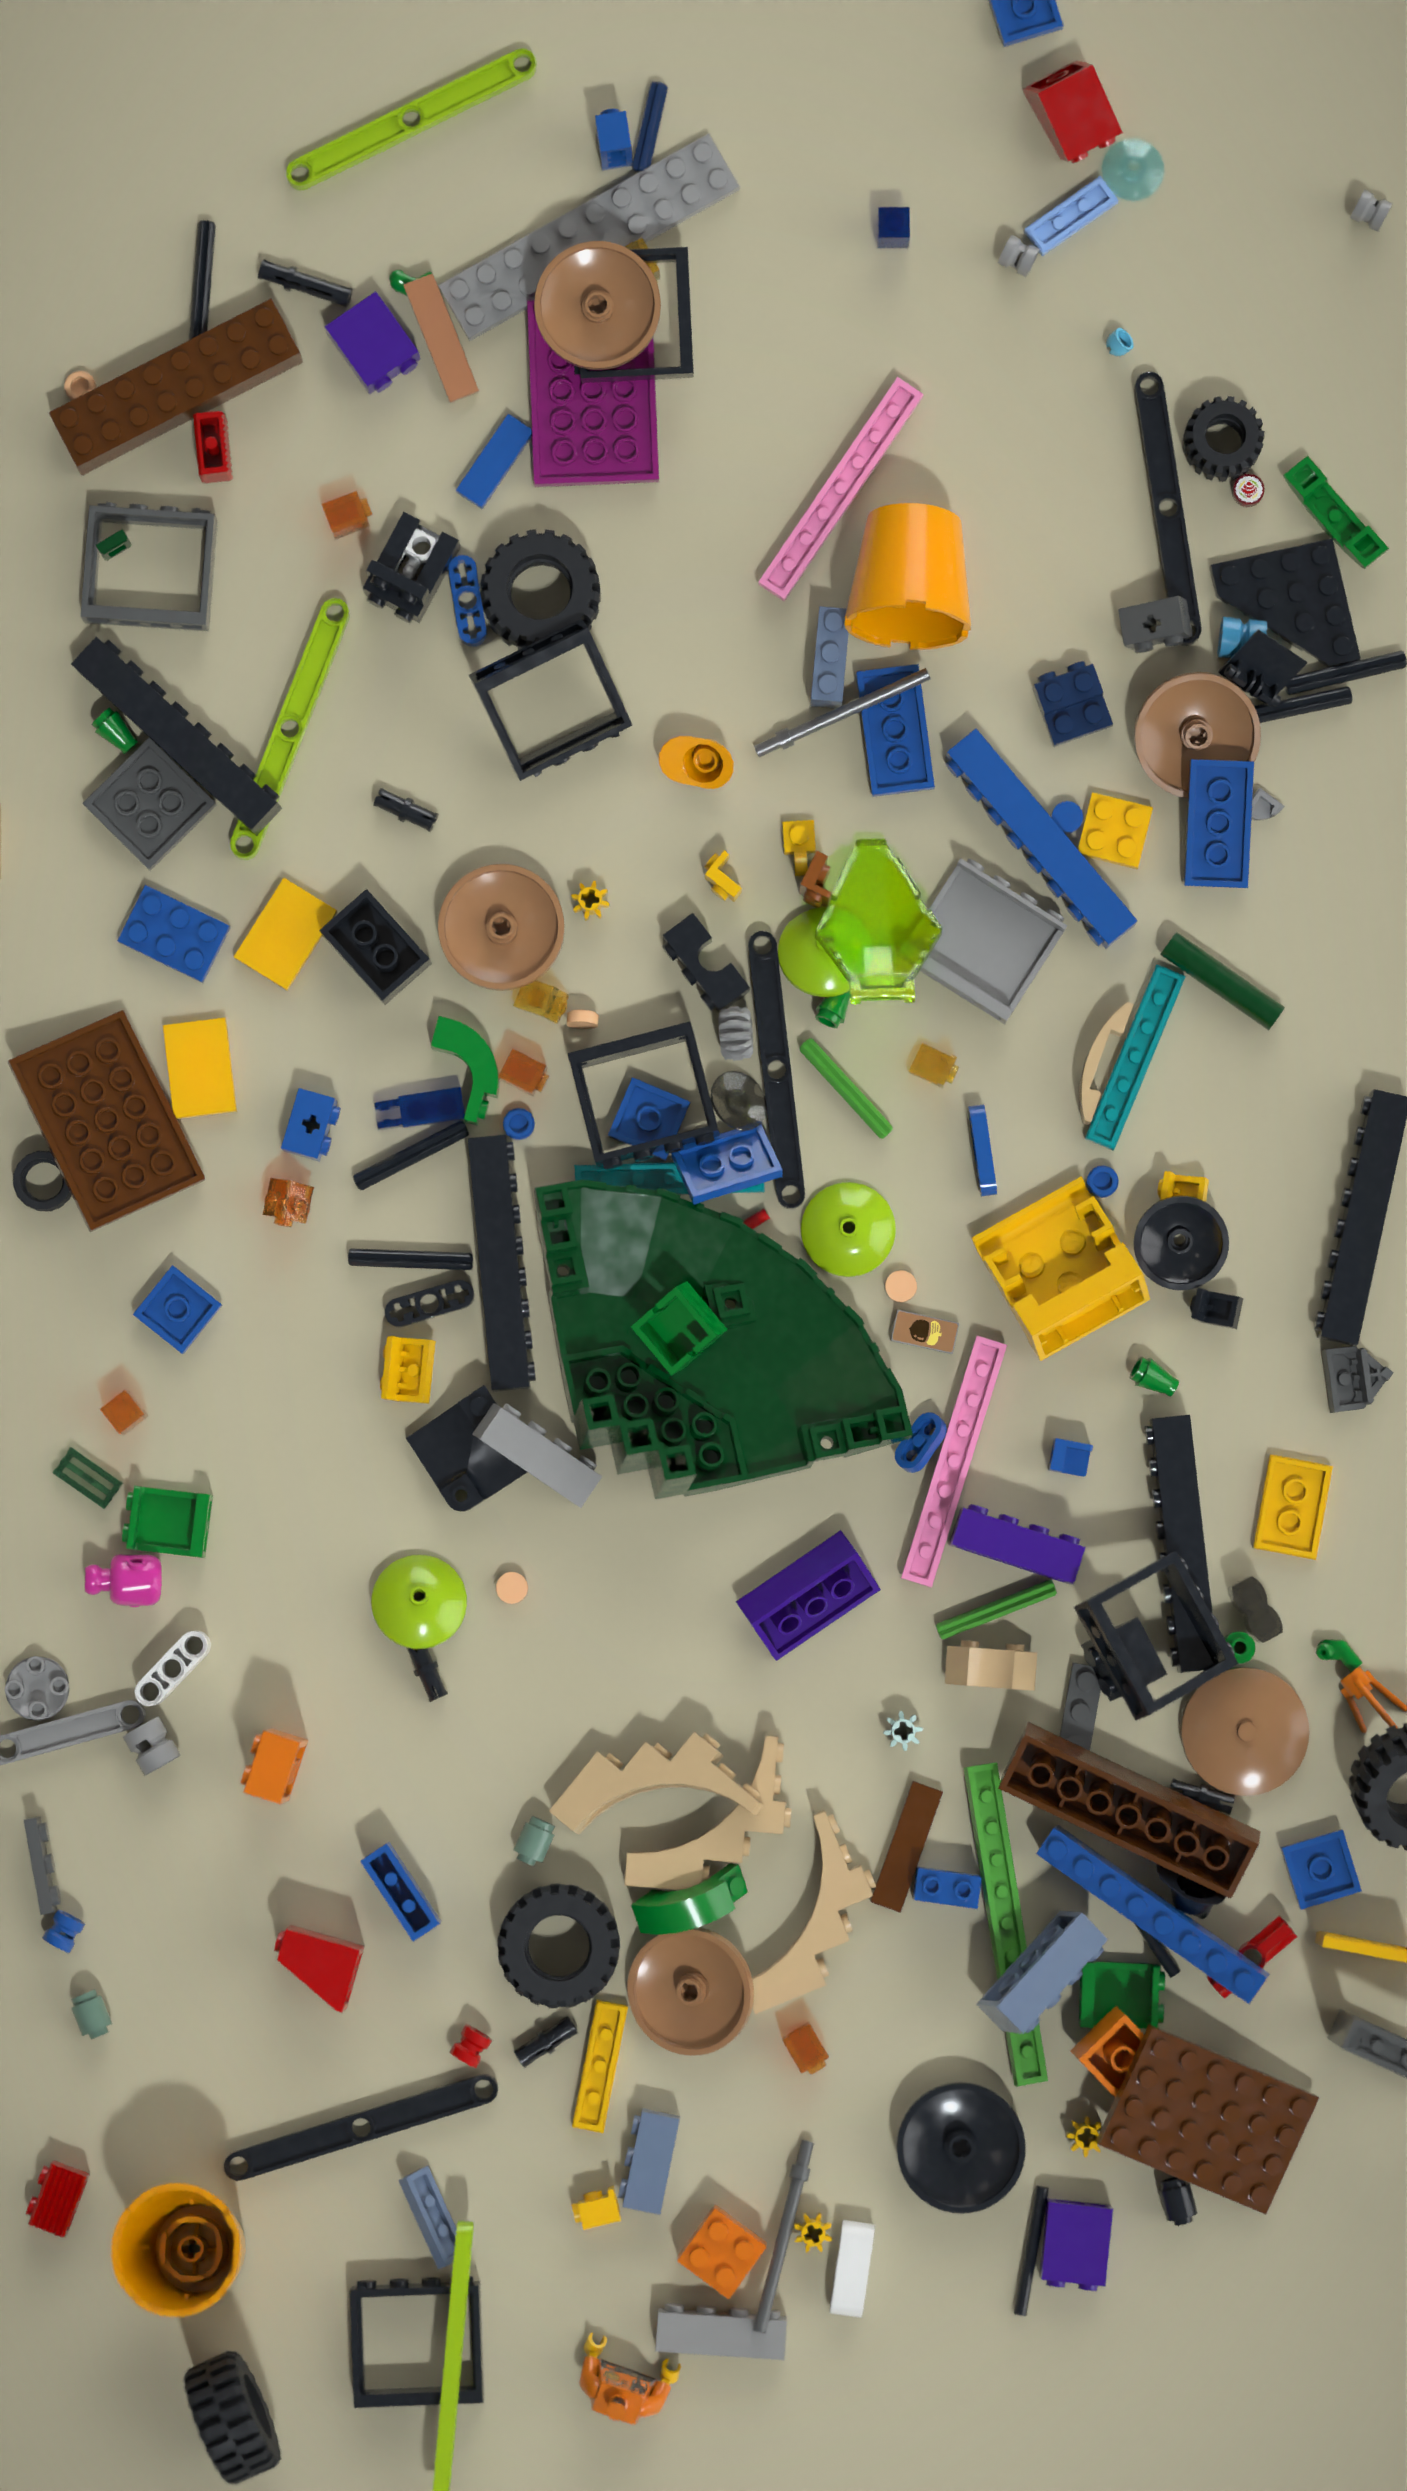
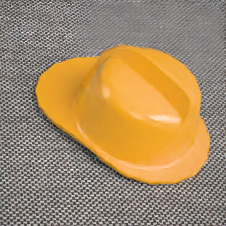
M677 736L669 739L662 746L659 753V765L662 772L669 779L682 784L705 789H716L725 785L730 780L734 771V762L730 752L719 742L712 739Z

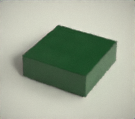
M121 529L96 544V547L103 559L108 561L130 548L132 544L124 530Z

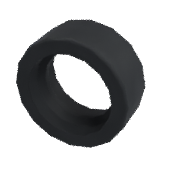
M36 1151L26 1155L17 1164L13 1173V1187L17 1197L26 1206L37 1211L51 1212L61 1208L70 1200L72 1195L64 1178L62 1179V1187L59 1193L53 1198L41 1200L33 1197L28 1192L26 1176L34 1165L50 1163L58 1168L50 1151Z

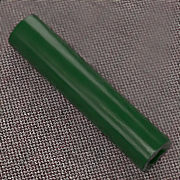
M1178 932L1174 934L1160 954L1268 1031L1285 1009L1280 1003Z

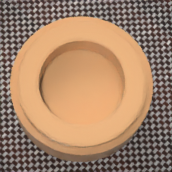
M76 371L67 377L64 388L68 398L72 401L97 388V385L89 373Z
M571 1010L567 1013V1026L577 1029L597 1028L599 1015L590 1010Z
M904 1270L895 1271L890 1274L885 1283V1291L888 1297L895 1302L909 1301L917 1290L916 1279L911 1273Z
M508 1572L498 1579L496 1592L499 1598L506 1603H519L528 1593V1583L521 1574Z

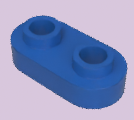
M927 1412L920 1415L911 1426L912 1438L901 1441L896 1448L895 1461L907 1472L914 1473L923 1469L946 1435V1423L935 1413ZM935 1428L933 1434L929 1435L931 1429ZM915 1454H918L915 1460L911 1462L912 1457Z

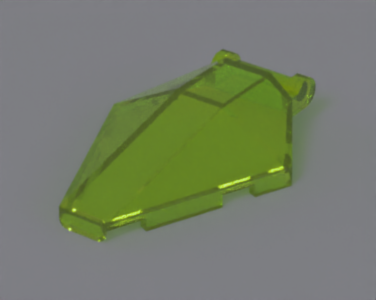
M859 839L855 842L849 859L847 858L831 895L828 908L823 913L816 929L815 938L849 982L850 1004H861V1001L904 1000V1003H915L914 979L940 939L943 928L933 911L928 910L923 903L921 892L900 858H895L887 845V840Z

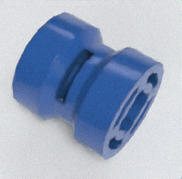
M57 1909L53 1917L54 1923L51 1928L45 1931L42 1939L56 1948L70 1953L75 1945L74 1938L76 1934L82 1932L85 1923L77 1917Z

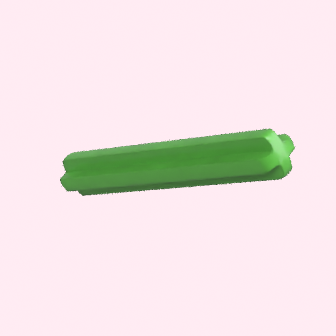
M812 1038L806 1040L800 1046V1052L880 1139L890 1134L893 1126Z
M1047 1580L936 1624L939 1637L946 1639L1051 1598L1057 1594L1055 1585L1052 1580Z

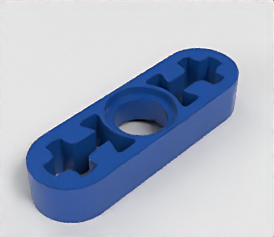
M458 555L451 560L448 567L458 633L465 645L476 647L481 645L487 637L476 564L471 557ZM465 563L466 568H472L471 571L467 572L468 585L462 586L460 574L454 573V570L459 569V564ZM475 582V586H469V584ZM462 594H474L477 598L476 605L471 609L462 608L459 605V598ZM477 613H480V617L473 616V615H475V614H477ZM461 615L473 616L476 629H481V632L476 634L477 638L471 639L469 634H464V631L469 630L467 617L461 620Z
M984 1104L968 1106L981 1197L997 1195Z

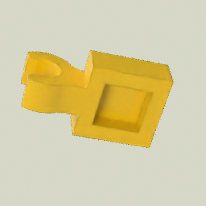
M814 820L782 822L784 855L794 854L795 876H805L808 870L807 854L816 853Z

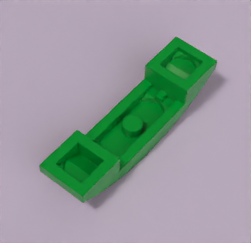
M1308 456L1283 475L1294 494L1321 528L1363 569H1366L1389 550L1369 525L1366 527L1327 483L1328 478Z

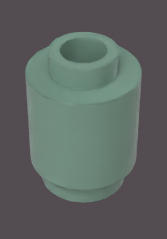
M534 1816L531 1817L529 1823L525 1822L513 1849L519 1853L517 1859L532 1866L535 1865L536 1861L543 1863L555 1836L552 1833L555 1826Z
M95 1989L71 1999L74 2005L71 2009L82 2036L89 2034L92 2040L109 2032L107 2026L111 2025L112 2021L102 1996H98Z

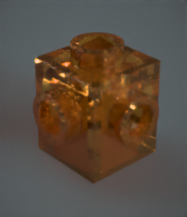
M270 1178L262 1215L275 1218L273 1224L292 1228L293 1222L306 1224L314 1187L291 1180Z

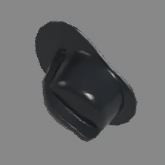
M1156 1864L1160 1879L1171 1888L1173 1904L1181 1912L1205 1919L1213 1905L1224 1902L1226 1896Z

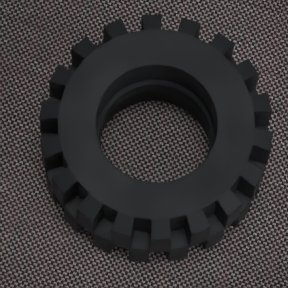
M1221 396L1214 397L1213 402L1207 400L1202 403L1199 409L1196 408L1188 421L1183 435L1184 454L1188 455L1187 462L1189 465L1194 464L1196 466L1195 472L1199 475L1202 472L1206 473V479L1212 481L1214 477H1219V482H1226L1229 477L1232 480L1238 479L1240 474L1243 473L1245 475L1258 459L1265 437L1264 431L1261 430L1263 423L1261 418L1257 419L1255 417L1257 411L1253 407L1250 410L1247 409V402L1242 399L1240 403L1234 402L1235 397L1228 396L1227 400H1222ZM1214 425H1228L1239 434L1241 447L1229 454L1216 452L1206 441V431Z

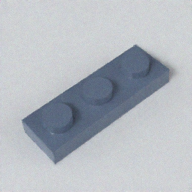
M425 2166L398 2181L437 2268L441 2269L453 2263L456 2226L429 2167Z

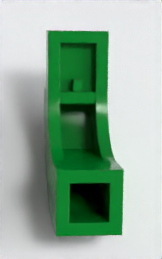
M438 1016L431 1048L432 1050L460 1058L470 1068L473 1085L464 1121L465 1123L478 1126L479 1119L485 1120L489 1107V1101L485 1100V1096L498 1099L500 1080L495 1058L485 1040L472 1028L459 1021Z
M729 1863L713 1876L693 1887L678 1891L652 1889L632 1903L631 1907L640 1933L653 1935L673 1934L701 1927L735 1910L734 1902L747 1894L748 1890L739 1864Z

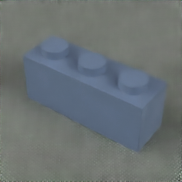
M819 606L810 706L836 709L842 706L849 634L845 628L846 608Z
M642 2108L641 2116H634L631 2134L637 2135L634 2148L628 2147L624 2166L630 2167L628 2180L621 2179L618 2198L624 2199V2208L661 2214L680 2116Z

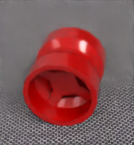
M466 2024L461 2031V2042L454 2043L449 2053L465 2064L477 2068L481 2061L479 2053L488 2049L493 2040L478 2029Z

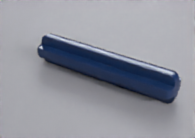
M652 82L649 87L632 163V169L636 172L645 170L652 163L668 86L662 82Z

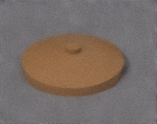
M589 241L567 248L548 264L537 284L534 308L539 331L552 351L572 365L585 369L605 370L631 361L647 347L658 327L661 299L653 273L637 254L616 243Z
M1206 672L1181 674L1160 684L1142 704L1134 727L1136 754L1146 774L1163 790L1183 798H1188L1190 759L1255 762L1261 742V727L1258 714L1248 696L1228 679Z
M494 864L473 870L462 877L451 888L444 899L439 913L438 933L444 955L460 976L470 983L485 989L507 991L522 988L535 982L551 968L562 948L565 923L562 908L556 894L541 877L530 870L516 865Z
M1234 1668L1199 1686L1191 1695L1181 1720V1741L1184 1753L1191 1767L1209 1785L1234 1795H1259L1281 1786L1297 1771L1305 1757L1309 1743V1722L1302 1701L1296 1692L1281 1678L1260 1669Z
M698 1927L679 1933L657 1935L639 1951L629 1972L627 1985L628 1999L636 2022L652 2041L671 2052L697 2056L717 2051L726 2046L742 2031L750 2017L754 2001V1986L749 1967L741 1953L731 1942L711 1930Z

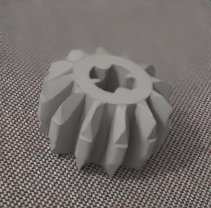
M729 1007V1009H721L719 1013L721 1054L725 1060H743V1058H751L753 1054L751 1013L747 1007Z

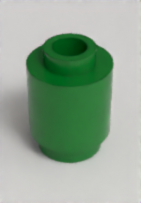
M1231 1632L1224 1637L1233 1650L1237 1642L1244 1643L1245 1651L1242 1654H1237L1234 1651V1657L1238 1664L1246 1663L1252 1659L1256 1647L1250 1635L1244 1632Z

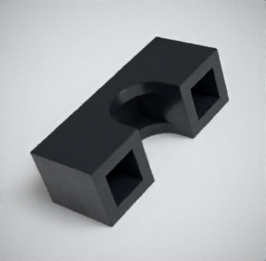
M694 913L663 935L665 944L662 945V948L672 961L678 959L684 966L681 973L691 986L697 984L703 991L700 998L710 1011L715 1008L720 1013L721 1009H728L750 992L749 985L732 963L719 971H709L700 964L699 954L703 948L712 942V937Z

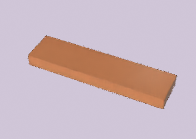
M433 273L404 284V289L449 402L452 403L478 393L479 389Z

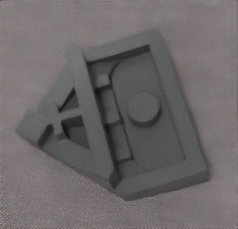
M1356 1346L1321 1350L1330 1413L1364 1409L1366 1405L1373 1403L1378 1391L1394 1373L1388 1367H1383L1372 1358L1364 1348L1359 1349Z

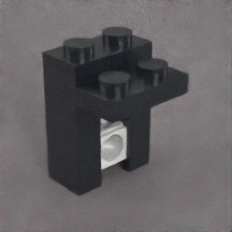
M403 512L377 562L371 560L366 570L368 579L363 586V591L368 596L366 600L372 605L381 609L385 605L395 610L394 615L407 623H411L413 619L420 623L448 572L449 563L456 557L461 546L458 539L443 531L441 535H438L422 527L419 524L421 521L416 517ZM419 542H426L431 546L430 550L424 555L416 554L413 551L415 545ZM407 556L409 560L408 562H405L406 566L405 568H403V574L398 573L400 567L402 566ZM421 565H424L416 582L411 580L415 579V574L418 573V568H421Z

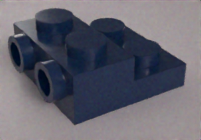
M1080 661L1068 666V672L1056 676L1055 671L1043 674L1037 678L1039 683L1033 686V692L1053 747L1113 727L1094 664L1086 666L1085 661Z

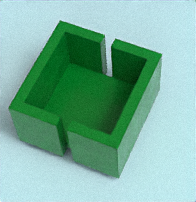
M688 1281L676 1286L656 1304V1307L650 1309L631 1326L671 1376L688 1366L704 1349L708 1348L728 1330Z

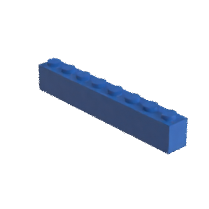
M974 729L947 751L945 758L948 762L945 764L949 771L956 778L961 776L968 784L965 788L976 802L981 800L988 808L986 814L996 826L1001 824L1008 832L1006 838L1016 850L1022 848L1028 856L1026 859L1028 865L1035 873H1043L1048 879L1046 885L1055 897L1059 898L1062 896L1069 904L1066 907L1069 914L1077 922L1080 920L1084 922L1089 928L1086 932L1087 935L1097 946L1102 944L1107 949L1136 925L1138 920L977 729Z
M1057 1825L1053 1828L1036 1853L1246 2003H1251L1269 1977L1270 1973L1061 1826Z

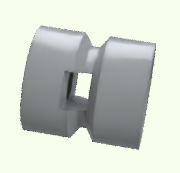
M159 1716L123 1736L130 1751L138 1754L136 1762L144 1776L181 1756L173 1740L165 1738L168 1731Z

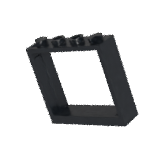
M688 247L630 249L646 264L676 262L681 367L590 371V369L574 365V375L581 376V383L694 378Z
M582 619L469 674L470 680L508 760L520 781L532 775L537 777L542 773V770L552 765H562L570 759V756L580 751H590L598 746V742L608 737L620 736L619 732L633 726L593 637ZM583 644L614 712L519 759L487 691Z
M691 1021L568 1053L594 1160L598 1167L603 1166L605 1170L617 1168L623 1165L622 1161L634 1158L635 1162L644 1161L652 1158L654 1152L665 1150L666 1154L675 1153L683 1150V1145L696 1142L697 1146L714 1142V1137L720 1136ZM686 1042L708 1126L604 1153L583 1068Z
M1177 1551L1161 1557L1074 1606L1077 1615L1135 1721L1153 1714L1238 1664L1234 1657L1235 1653L1232 1646L1226 1642L1219 1629L1218 1620L1210 1613L1204 1602L1201 1589L1194 1584L1188 1573L1186 1562L1179 1556ZM1163 1569L1215 1665L1154 1700L1102 1603Z
M469 2276L468 2293H470L473 2385L459 2386L458 2404L483 2403L485 2398L480 2281H473L472 2276ZM440 2277L422 2278V2283L409 2284V2279L400 2278L389 2280V2285H377L376 2280L357 2281V2286L351 2287L350 2312L354 2408L440 2405L442 2387L365 2390L362 2298L450 2294L451 2282L441 2283Z

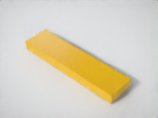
M598 1999L596 2001L572 2124L574 2128L599 2133L604 2132L628 2005Z

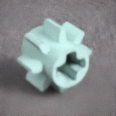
M899 1711L898 1720L894 1721L891 1718H887V1721L892 1726L891 1730H885L883 1734L892 1735L894 1738L890 1743L891 1747L900 1742L902 1743L903 1750L907 1751L908 1742L920 1743L914 1736L916 1732L922 1731L923 1727L914 1726L913 1722L916 1720V1715H912L907 1720L904 1719L903 1712ZM900 1722H905L907 1727L912 1728V1733H908L905 1740H901V1736L894 1733V1729L899 1728Z

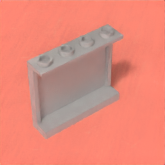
M960 858L956 868L924 918L901 950L899 958L1005 1024L1064 933L1067 925L1063 923L1064 918L1051 909L1045 912L1037 907L1036 904L1038 902L1024 892L1018 895L1010 890L1011 884L997 875L991 878L983 873L984 867L976 861L968 859L966 862Z

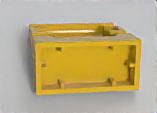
M1082 1176L971 1238L979 1256L1040 1361L1151 1300L1141 1269L1125 1244L1119 1241L1113 1225L1095 1197L1090 1195Z

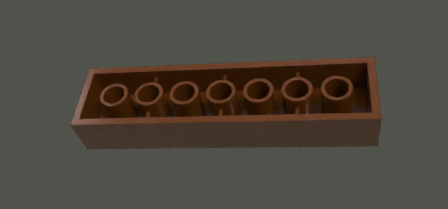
M271 298L48 413L81 476L192 420L193 414L207 412L303 363V360Z
M1030 1722L1027 1723L1010 1757L998 1789L1231 1899L1259 1846V1830Z

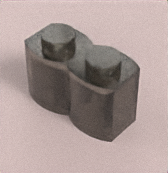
M1248 1576L1228 1587L1229 1598L1233 1606L1244 1615L1246 1630L1256 1642L1265 1643L1283 1633L1282 1621L1278 1613L1267 1604L1266 1592L1256 1578Z

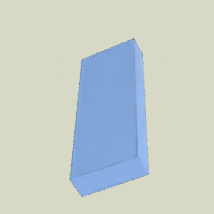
M1099 176L1026 227L1024 233L1033 245L1040 249L1039 253L1043 256L1118 204L1119 200L1103 178Z

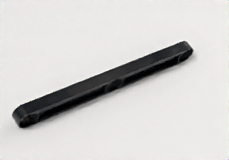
M1147 371L1138 377L1134 391L1166 598L1180 596L1187 600L1190 624L1195 627L1196 634L1190 639H1183L1184 643L1181 645L1190 646L1198 641L1202 627L1166 395L1162 378L1155 372ZM1146 379L1155 381L1158 386L1157 392L1152 395L1144 394L1140 388L1141 382ZM1163 501H1171L1176 505L1177 512L1173 516L1166 517L1160 513L1159 505Z
M758 931L751 936L748 950L770 1142L782 1167V1177L775 1179L776 1195L782 1207L793 1210L802 1205L805 1199V1186L777 943L771 933ZM760 937L769 939L772 945L771 950L767 954L757 953L753 947L756 939ZM775 1061L783 1063L786 1068L785 1075L779 1079L770 1077L767 1071L768 1066ZM788 1186L796 1187L800 1192L799 1200L793 1204L786 1203L782 1198L783 1189Z
M480 2074L232 2152L224 2162V2171L231 2180L242 2181L488 2104L496 2098L499 2090L498 2083L491 2075ZM480 2080H487L493 2086V2093L488 2098H481L475 2092V2085ZM363 2118L370 2123L371 2129L368 2135L358 2136L354 2133L352 2125L355 2120ZM234 2157H243L247 2161L248 2169L244 2174L237 2175L231 2171L230 2162Z

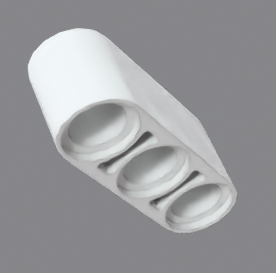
M191 1631L184 1634L138 1682L135 1688V1696L138 1702L145 1706L159 1705L207 1656L211 1648L209 1637L200 1631ZM193 1636H197L203 1641V1649L196 1655L190 1653L187 1648V1642ZM171 1659L177 1660L181 1665V1672L175 1678L168 1676L165 1671V1665ZM150 1682L156 1684L159 1689L158 1697L153 1701L147 1700L143 1695V1688Z
M843 2220L830 2303V2313L862 2318L875 2224Z

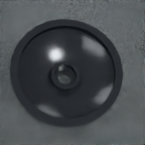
M1172 1196L1158 1201L1142 1215L1134 1233V1253L1142 1271L1156 1284L1172 1290L1194 1289L1213 1279L1223 1267L1229 1251L1228 1230L1220 1214L1207 1202L1191 1196ZM1177 1234L1185 1236V1241L1182 1244L1174 1243V1237Z

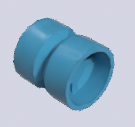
M1222 617L1218 641V657L1230 659L1258 629L1267 635V621L1249 619L1246 624H1243L1240 618Z

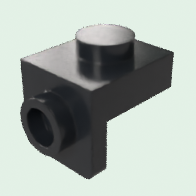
M1198 1288L1196 1295L1192 1297L1190 1303L1191 1318L1204 1324L1237 1329L1244 1298Z

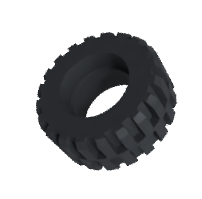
M536 529L527 530V535L519 537L518 533L509 537L510 542L504 545L501 543L495 549L496 554L493 558L489 557L485 564L486 570L481 576L480 594L486 619H488L494 633L499 634L504 643L509 646L513 644L520 650L581 619L590 631L592 628L591 623L597 618L599 612L601 591L596 566L580 544H574L572 538L565 534L561 537L555 535L553 530L545 529V533H536ZM534 566H549L559 570L565 575L570 585V598L567 606L559 614L548 619L528 618L522 615L512 602L511 589L514 580L520 573Z
M1403 1723L1402 1728L1396 1729L1394 1725L1386 1729L1387 1733L1381 1736L1376 1734L1370 1739L1371 1744L1368 1747L1364 1745L1357 1753L1360 1760H1354L1350 1769L1353 1775L1349 1778V1788L1352 1792L1351 1798L1367 1830L1371 1831L1373 1837L1378 1841L1385 1840L1387 1846L1396 1849L1402 1845L1404 1850H1407V1804L1387 1800L1392 1785L1397 1779L1407 1773V1723Z
M557 1883L544 1887L541 1886L522 1896L504 1918L497 1942L498 1960L507 1982L512 1984L515 1991L521 1997L523 1995L531 2003L538 2006L539 2004L545 2005L553 2009H558V2007H574L577 2004L594 1998L613 1976L620 1951V1936L617 1923L605 1903L601 1902L590 1891H585L579 1888V1886L571 1884L562 1885ZM556 1915L567 1916L576 1920L584 1928L589 1939V1953L586 1961L577 1971L565 1976H553L543 1972L534 1964L529 1953V1939L535 1926L542 1920Z
M227 2351L190 2367L184 2375V2388L188 2398V2405L200 2438L221 2478L226 2483L239 2484L275 2468L281 2460L278 2436L262 2392L242 2356L238 2352Z

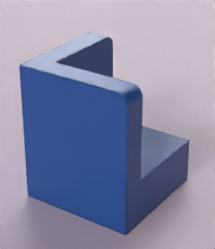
M1055 1438L1053 1440L1048 1471L1081 1477L1086 1476L1093 1445Z

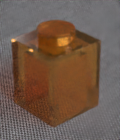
M357 491L322 504L335 540L370 527L367 517L372 516L367 499H360Z
M512 1049L498 1077L499 1080L533 1097L536 1090L539 1092L543 1091L550 1076L545 1074L547 1071L546 1065Z
M123 1390L100 1409L116 1431L123 1436L148 1417L145 1410L130 1391Z
M810 2022L782 2037L783 2043L801 2074L808 2070L811 2075L826 2066L824 2060L828 2059L829 2055Z

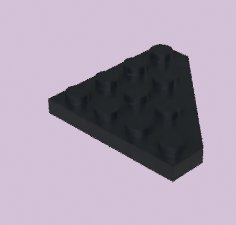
M1333 538L1210 565L1209 568L1216 598L1222 602L1232 605L1252 620L1267 621L1268 629L1299 650L1318 659V662L1328 668L1361 660Z

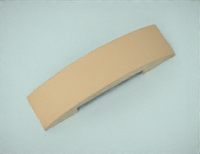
M1130 1002L1120 1007L1109 1018L1095 1038L1086 1057L1080 1080L1079 1105L1082 1123L1088 1126L1092 1121L1101 1096V1092L1090 1089L1109 1034L1121 1037L1125 1030L1134 1005Z

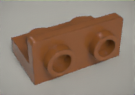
M816 851L800 884L799 892L800 895L804 896V902L816 908H820L821 904L828 907L832 894L830 891L823 889L831 866L827 865L828 856L819 851Z

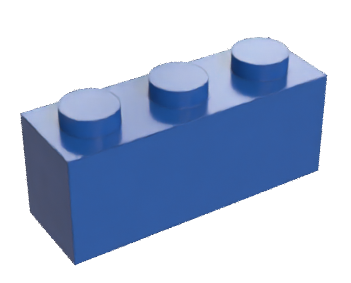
M390 1842L360 1861L413 1942L442 1922Z

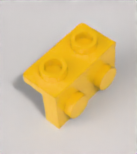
M396 1336L387 1337L383 1350L385 1360L384 1371L380 1380L382 1399L429 1404L436 1341Z

